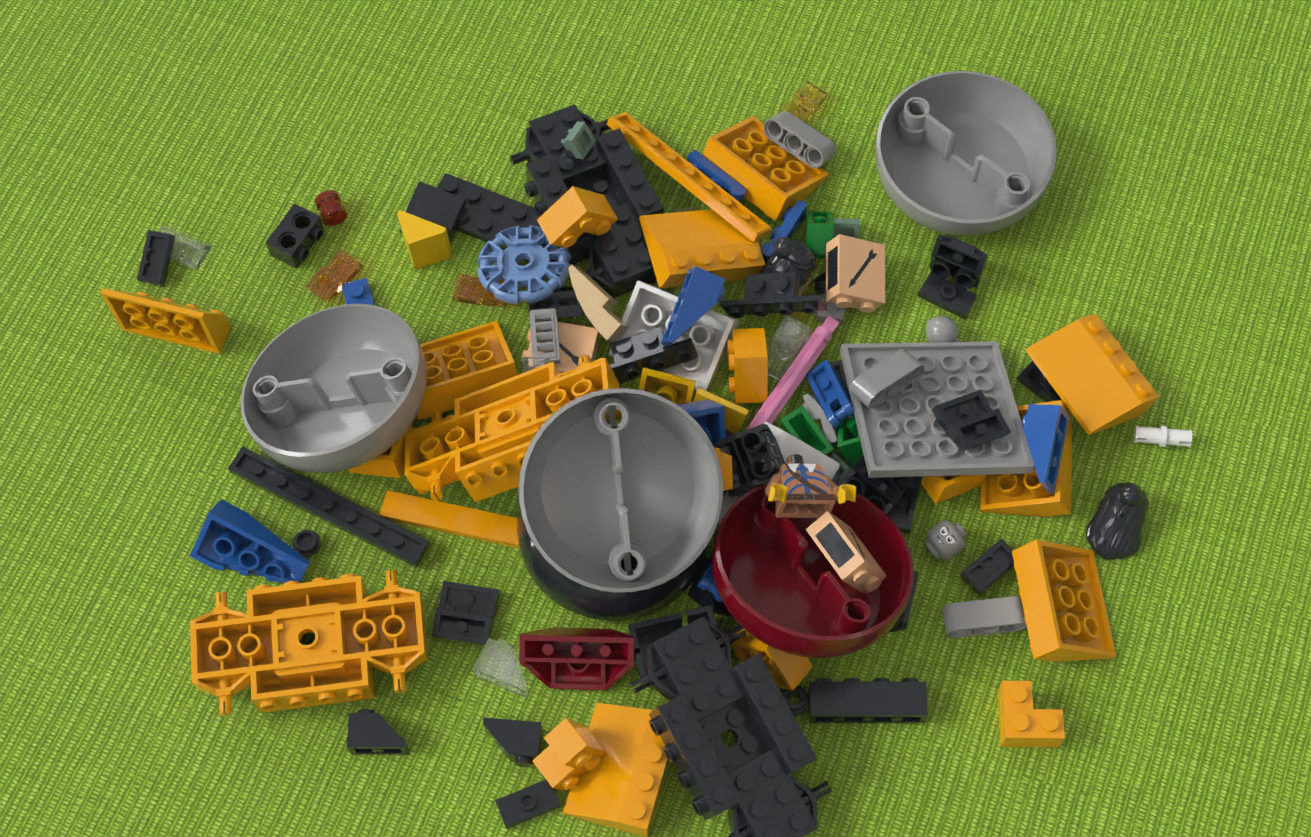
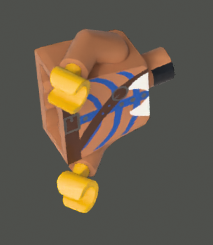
M799 454L787 457V464L781 465L778 474L771 477L764 492L768 497V501H775L776 518H820L827 511L831 513L835 501H838L840 504L845 503L846 500L856 502V486L851 484L837 486L825 475L820 465L804 464L803 457Z

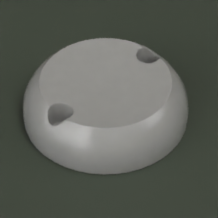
M953 71L921 79L908 86L894 98L884 112L878 127L875 141V161L878 176L887 195L908 217L931 230L956 236H975L996 232L1011 226L1024 218L1040 202L1054 172L1056 141L1047 116L1040 106L1023 90L1012 83L992 75L971 71Z
M348 304L315 312L292 324L277 335L259 354L251 366L241 395V414L244 424L257 445L276 462L287 467L305 472L330 473L361 466L391 448L413 423L423 402L426 390V358L419 340L410 326L400 316L390 310L369 304Z
M609 388L594 391L568 402L554 412L542 424L531 440L523 459L519 478V504L522 518L531 540L542 556L557 571L569 579L586 587L616 593L635 592L655 587L676 577L688 568L709 543L719 520L723 499V479L720 463L711 441L698 422L672 401L654 393L630 388ZM615 409H617L621 415V419L617 424L615 419ZM607 411L609 424L605 420V414ZM630 554L636 558V565L633 569L631 568ZM622 558H624L625 570L621 568Z

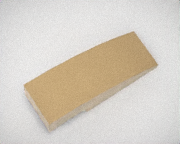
M571 264L568 270L572 286L586 316L607 341H618L629 327L611 311L617 301L581 268Z

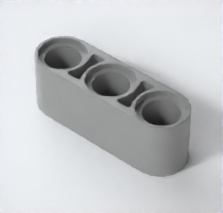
M782 111L764 123V133L770 140L812 168L822 166L836 155V147L830 139L790 112Z
M900 349L857 376L851 383L849 391L869 409H873L913 384L922 375L925 367L905 349Z
M1019 596L958 602L942 607L946 635L949 638L1014 632L1027 628L1023 604Z

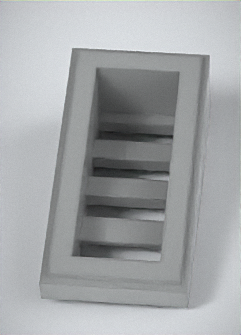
M556 309L531 310L530 328L533 365H545L553 361L555 364L561 363ZM548 330H552V331H550V332H539V333H537V331H548ZM552 340H553V342L538 343V342H541V341H552ZM554 350V352L538 353V351Z

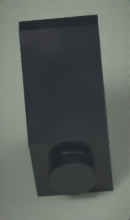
M360 709L357 713H349L347 749L351 755H409V748L406 742L379 713H375L371 709Z
M483 718L485 731L511 762H515L517 766L531 767L533 760L541 753L542 723Z

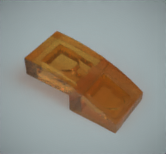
M341 249L325 269L321 266L305 287L325 302H328L342 290L341 284L350 282L363 266Z
M458 273L452 298L453 301L484 306L506 305V302L495 298L493 292H487L479 278ZM501 279L498 282V284L501 285L504 282V280Z

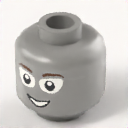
M942 520L926 532L927 540L924 541V544L936 560L941 558L944 561H948L965 549L966 543L963 538L967 534L958 522L952 524L949 520Z

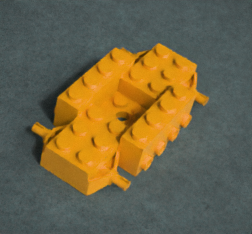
M583 354V357L582 355L579 357L580 366L575 369L560 373L553 361L454 399L455 415H449L442 419L443 414L440 411H435V414L434 412L431 414V422L428 425L412 429L405 434L404 475L419 494L431 491L430 497L434 501H438V498L442 499L443 486L455 481L462 482L475 502L519 487L520 470L525 453L542 424L568 402L594 391L619 388V382L606 358H599L590 363V356ZM615 409V419L616 421H619L621 419L620 412L617 409ZM607 411L605 414V420L609 424Z
M389 570L386 571V586H384V589L369 596L362 577L355 574H345L338 579L330 580L320 577L306 583L289 581L285 582L283 586L275 587L259 585L255 589L247 590L248 614L230 610L227 607V592L221 591V594L216 592V608L190 621L192 683L198 690L217 696L220 703L219 715L221 716L232 714V696L251 685V700L260 713L374 699L375 686L372 668L391 674L394 680V693H400V690L404 693L406 692V673L424 661L429 660L425 610L420 592L399 587L396 570H391V573ZM305 633L315 634V640L312 644L302 645L300 643L301 637Z

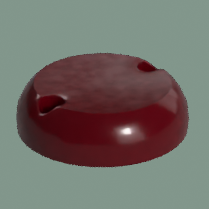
M768 484L748 492L728 509L722 518L713 546L712 572L719 595L730 614L748 633L759 641L776 650L795 656L833 658L848 655L872 645L885 636L897 623L908 603L913 587V559L910 548L899 528L875 504L856 493V502L846 500L845 503L840 504L838 501H835L831 514L852 528L887 575L876 590L868 592L866 595L840 578L806 531L819 518H776L775 501H768V497L764 493Z

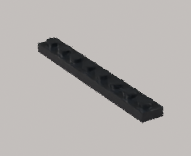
M243 446L228 467L230 473L415 568L430 546L428 540Z

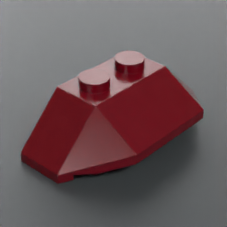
M562 627L520 633L519 663L550 689L608 690L635 665V636L612 629Z

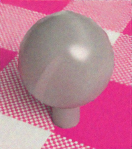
M938 316L927 321L926 337L929 342H962L957 338L958 327L953 319L947 316Z

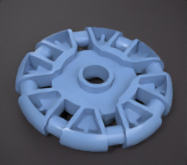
M529 225L526 228L514 226L495 235V239L488 241L484 245L478 257L477 263L480 267L477 269V274L484 289L487 292H493L494 297L498 300L511 304H519V302L529 301V304L550 297L556 288H561L569 276L568 268L571 266L569 264L571 255L568 253L567 248L561 247L558 249L557 246L551 245L542 228L534 225ZM503 246L507 248L504 251H502L500 247ZM523 259L530 261V263L525 266H520L517 264L520 260ZM546 277L550 279L547 283H545ZM501 279H503L504 282L501 285L498 284V282ZM519 287H528V291H519Z

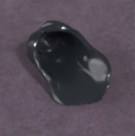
M781 237L774 243V251L759 274L797 272L800 275V286L802 283H805L806 279L814 271L816 258L805 243L788 237Z
M1120 482L1106 490L1105 496L1099 503L1094 517L1086 527V539L1091 545L1092 550L1106 560L1123 559L1133 556L1138 551L1146 513L1149 510L1147 494L1139 485L1131 482Z

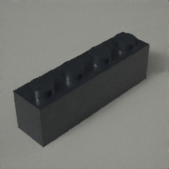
M817 678L809 683V723H925L928 716L926 682H918L917 678H904L901 682H890L888 678H875L872 682L861 681L859 678H846L843 681Z

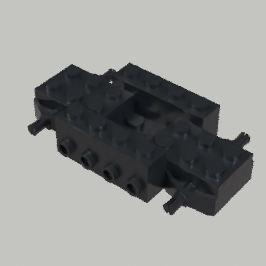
M574 104L529 121V127L526 130L525 149L519 153L509 155L513 166L527 161V183H524V188L529 198L533 197L535 201L534 207L539 217L572 186L605 196L618 220L611 225L608 232L600 236L584 232L577 238V242L568 247L567 250L571 255L570 265L589 259V269L585 273L612 298H616L633 291L637 281L648 284L657 281L639 217L642 215L665 214L664 207L620 128L602 135L603 131L611 129L606 125L608 119L599 123L595 122L594 119L578 110ZM577 121L585 122L596 139V142L584 159L575 158L572 151L566 150L561 143V140L565 139L569 134L567 131L572 129Z
M701 617L649 645L644 650L645 674L629 684L633 688L641 683V685L632 690L634 694L647 687H653L669 700V702L659 706L649 714L651 718L649 724L656 736L660 735L665 744L663 751L667 759L671 763H675L679 771L677 773L678 780L685 790L689 789L693 797L691 803L698 816H703L707 820L728 809L730 833L727 837H804L818 829L817 800L831 793V787L820 792L821 789L829 785L827 781L811 789L789 775L817 760L760 653L731 668L732 642L746 636L745 630L735 635V633L744 628L739 625L728 632H724L704 617ZM724 731H730L734 734V746L727 747L722 743L721 735Z

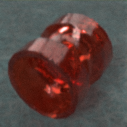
M334 190L324 191L315 198L314 202L317 210L321 212L320 217L324 225L335 226L346 219L347 213L344 206L340 205L341 199L338 192Z

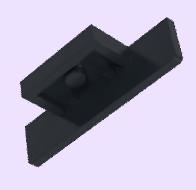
M797 272L747 275L744 299L723 300L719 303V306L729 316L734 318H742L744 315L752 314L764 317L771 313H779L781 315H791L793 312L815 314L818 311L827 310V304L819 295L798 296L800 275Z
M660 326L610 343L615 362L610 367L619 384L640 378L643 368L662 371L682 363H687L699 357L692 338L664 346L661 344L664 333Z

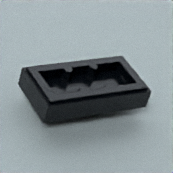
M148 230L137 281L165 286L176 236Z
M930 272L918 292V297L965 319L976 301L977 294L963 289L946 279L937 278Z
M1001 538L961 572L960 577L979 596L982 595L1014 567L1013 549Z
M547 780L495 800L506 830L561 807L555 789L552 788Z

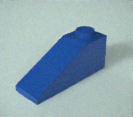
M697 266L688 270L661 341L662 345L667 346L674 343L710 310L716 302L719 303L725 292V288L722 287L725 281L724 278Z
M1029 404L1027 414L1023 416V429L1039 482L1049 493H1054L1069 415L1061 405Z

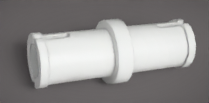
M1136 425L1134 443L1159 444V447H1165L1166 445L1191 447L1192 430L1167 429V426L1162 425L1160 428Z

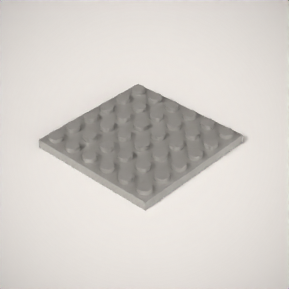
M997 341L841 344L840 355L848 389L857 376L900 349H905L925 367L922 375L913 384L873 409H869L849 391L855 410V420L869 478L1024 474L1033 472L1035 465ZM982 390L992 410L999 409L1011 433L963 452L943 430L932 409L936 405Z

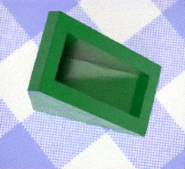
M803 405L780 419L785 432L824 455L834 451V448Z

